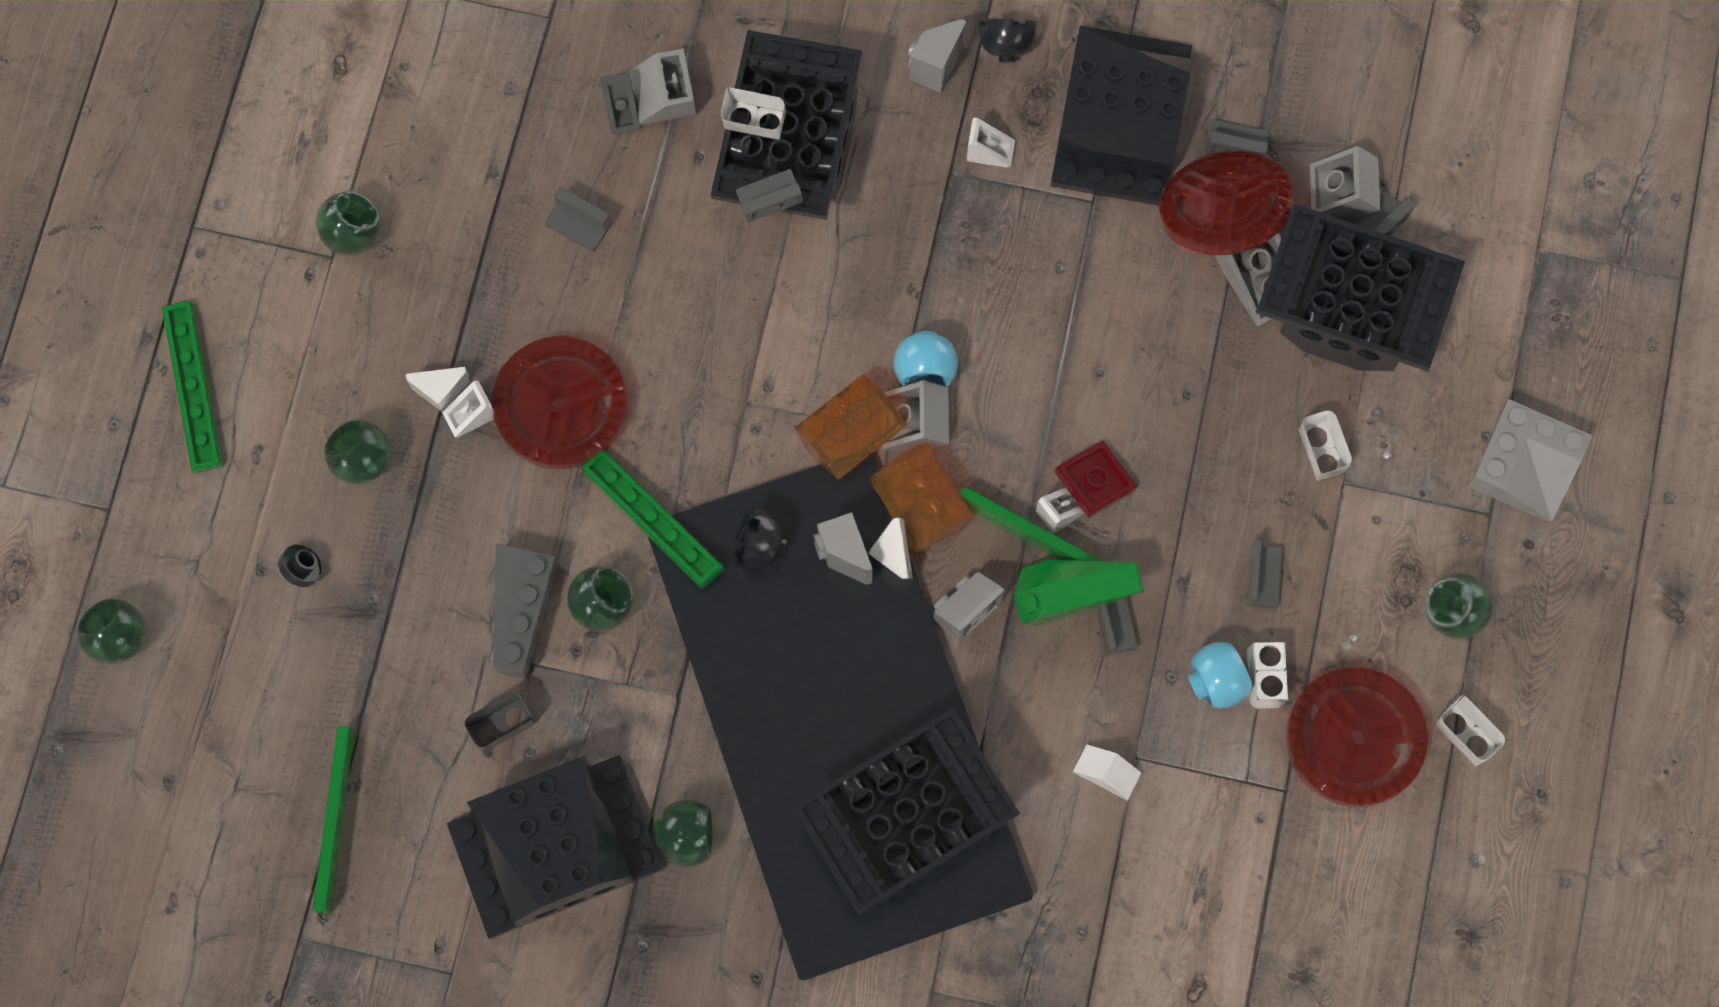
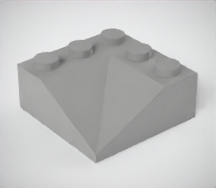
M1508 399L1498 413L1467 487L1551 523L1583 459L1592 435Z

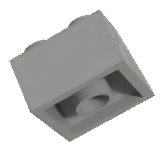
M959 19L922 32L918 41L913 40L908 51L910 59L907 68L910 69L911 81L939 93L942 92L964 47L965 20Z
M1356 146L1310 164L1312 210L1344 219H1357L1380 210L1378 158Z
M922 380L881 393L882 450L925 451L949 445L948 387Z
M852 512L817 524L818 534L814 535V545L819 559H825L829 568L866 585L872 583V566Z
M979 572L972 577L966 575L956 585L958 590L950 598L945 595L934 605L936 610L934 611L933 619L957 644L1002 604L1004 589Z

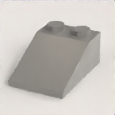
M1258 219L1211 245L1223 274L1256 326H1260L1272 319L1257 314L1256 310L1281 241L1274 221Z

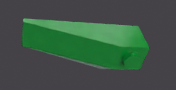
M1045 560L1021 568L1014 595L1020 622L1039 626L1143 593L1144 588L1138 563Z

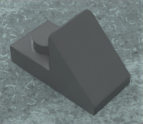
M629 72L600 77L611 133L616 134L640 129Z

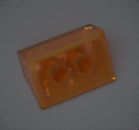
M862 374L794 427L805 449L832 475L840 479L907 426V423L882 390L867 376Z
M928 442L902 453L870 477L871 483L892 518H904L907 542L914 554L963 531L973 518V515Z

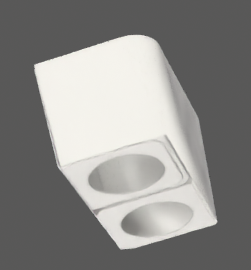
M730 87L729 95L728 89H726L721 109V117L725 129L779 140L786 113L784 101L781 98ZM737 108H746L751 113L750 123L745 125L731 122L732 112ZM768 113L775 114L780 120V125L773 130L760 128L759 121L761 117Z
M1323 411L1307 416L1298 430L1317 481L1345 473L1351 464L1352 457L1336 415L1332 411ZM1318 427L1326 432L1327 441L1323 446L1313 447L1310 445L1307 432L1311 428ZM1328 454L1336 459L1337 469L1323 474L1320 472L1317 459L1322 455Z
M1285 642L1253 643L1247 649L1248 674L1252 683V690L1249 694L1250 704L1255 708H1280L1288 700ZM1277 648L1281 654L1280 662L1271 667L1264 665L1259 658L1261 649ZM1270 675L1278 677L1283 685L1281 693L1274 697L1267 696L1261 689L1262 680Z
M1466 696L1454 702L1434 724L1475 766L1491 758L1505 743L1504 735ZM1459 714L1464 718L1466 727L1461 734L1455 735L1444 724L1448 715ZM1472 736H1480L1487 742V752L1481 757H1476L1466 746L1467 740Z

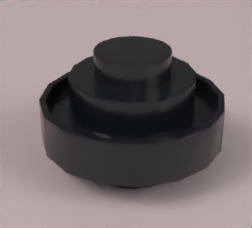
M291 545L279 557L278 566L281 574L288 582L298 587L314 585L323 574L322 560L316 552L304 545Z

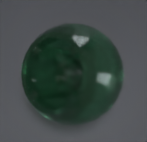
M350 191L339 192L328 197L321 204L316 215V230L321 241L330 250L342 255H357L366 251L376 241L380 232V216L375 205L365 196Z
M351 420L339 426L330 435L325 444L324 456L326 464L334 476L348 484L360 485L368 483L382 474L390 460L391 450L386 435L378 426L366 420Z
M603 565L592 566L581 571L571 582L567 593L568 608L573 618L584 628L597 632L610 631L620 626L629 616L634 600L633 591L627 578L618 570Z
M1453 573L1442 577L1431 586L1426 597L1425 610L1430 624L1436 631L1452 639H1467L1480 633L1487 626L1493 613V602L1488 588L1479 579L1464 573ZM1468 604V610L1463 614V609Z
M115 598L102 600L89 608L81 617L77 629V637L82 650L91 659L102 664H118L132 658L142 646L146 635L145 622L139 610L129 602Z
M690 799L675 801L664 808L662 819L656 820V847L663 848L664 858L677 866L692 867L710 859L713 843L712 815L710 807L705 803Z

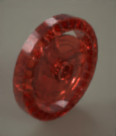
M1223 152L1200 158L1179 170L1168 181L1162 191L1159 200V211L1165 232L1177 245L1198 254L1230 255L1253 249L1277 235L1288 221L1294 204V193L1289 175L1274 160L1250 152ZM1276 192L1275 199L1271 205L1270 194ZM1183 199V215L1186 222H1184L1177 214L1179 206Z
M554 336L536 340L522 347L508 359L495 380L491 406L494 410L493 419L501 437L516 455L531 464L543 468L567 469L584 465L610 448L624 426L627 416L628 397L625 382L619 368L613 359L601 348L576 337ZM566 356L586 361L598 371L592 373L583 365L568 360L550 361L538 367H535L534 364L548 358ZM526 370L529 371V373L526 375V377H525L524 379H522V378H521V375H522ZM606 379L609 385L602 388L599 381ZM515 384L519 386L515 402L518 419L524 430L532 438L539 441V446L525 439L511 422L509 404ZM611 395L608 416L596 434L577 446L564 448V446L585 439L596 429L603 416V412L598 411L596 407L597 402L601 398ZM557 398L567 399L564 406H553V402ZM546 446H556V449L546 448Z
M1346 667L1330 671L1318 677L1299 695L1287 721L1286 744L1288 755L1295 771L1312 791L1338 805L1370 807L1393 799L1404 791L1418 776L1428 750V731L1421 707L1413 695L1400 682L1377 670L1363 667ZM1358 686L1378 692L1398 709L1403 718H1397L1393 710L1384 701L1373 695L1363 692L1341 694L1337 688ZM1329 692L1332 698L1325 702L1321 696ZM1314 703L1319 710L1312 721L1310 742L1317 761L1329 773L1328 777L1317 768L1306 747L1305 723ZM1406 725L1407 736L1402 735L1401 726ZM1350 731H1359L1363 735L1364 742L1361 744L1353 742L1350 738ZM1408 743L1405 762L1394 778L1376 787L1352 788L1353 783L1371 782L1385 775L1398 760L1392 753L1394 745ZM1335 777L1345 781V785L1334 782Z

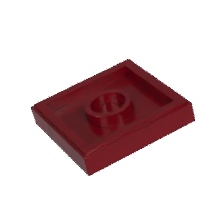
M1103 440L1057 466L1054 470L1088 519L1135 492L1137 489V485Z

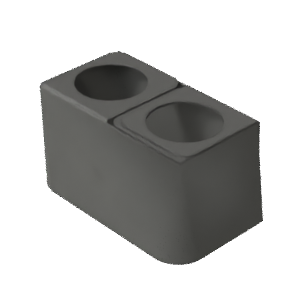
M509 692L469 715L465 719L464 725L474 744L483 753H486L533 726L534 718L521 695L517 692ZM514 707L522 709L526 714L525 723L516 729L510 728L505 723L506 712ZM485 723H493L499 729L498 739L490 744H485L478 738V730Z

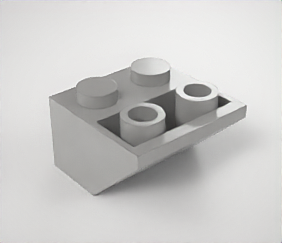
M683 48L656 53L629 71L640 125L696 115Z

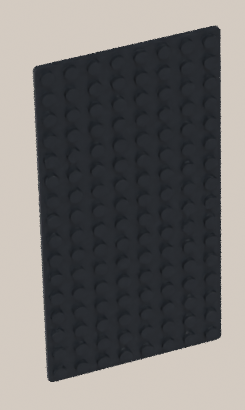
M863 450L671 515L724 567V571L704 589H701L648 537L800 980L812 979L1029 902L1033 898V892L1008 824H1005L993 832L990 842L885 907L883 902L858 916L792 809V806L952 707L980 749L911 559L913 578L902 579L869 554L871 548L893 518H895L872 453L869 450ZM751 506L772 513L780 521L783 528V537L787 540L782 555H777L772 563L757 569L736 565L733 562L732 555L733 551L739 552L740 540L735 539L745 512L751 513ZM852 512L872 566V583L866 585L829 568L825 559H819L814 545V535L818 534L817 524Z

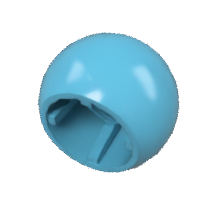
M919 331L905 338L897 347L894 355V371L903 386L925 380L948 387L957 373L958 357L952 343L947 338L933 331Z
M1215 642L1208 644L1193 656L1190 662L1193 673L1188 675V679L1199 700L1205 698L1213 708H1229L1239 704L1250 694L1252 683L1238 652L1231 643Z

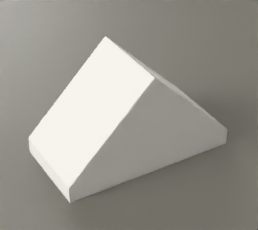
M973 118L967 161L1006 168L1011 167L1015 140L979 118Z
M465 367L406 374V380L411 389L441 412L453 402L470 382L469 374Z
M478 380L473 381L442 412L454 437H460L497 418Z
M1066 487L1041 497L1036 508V513L1052 534L1057 533L1084 514Z
M893 518L871 548L869 554L902 579H910L913 576L904 518Z
M1086 745L1073 770V773L1125 800L1129 799L1141 775L1139 770L1117 753Z

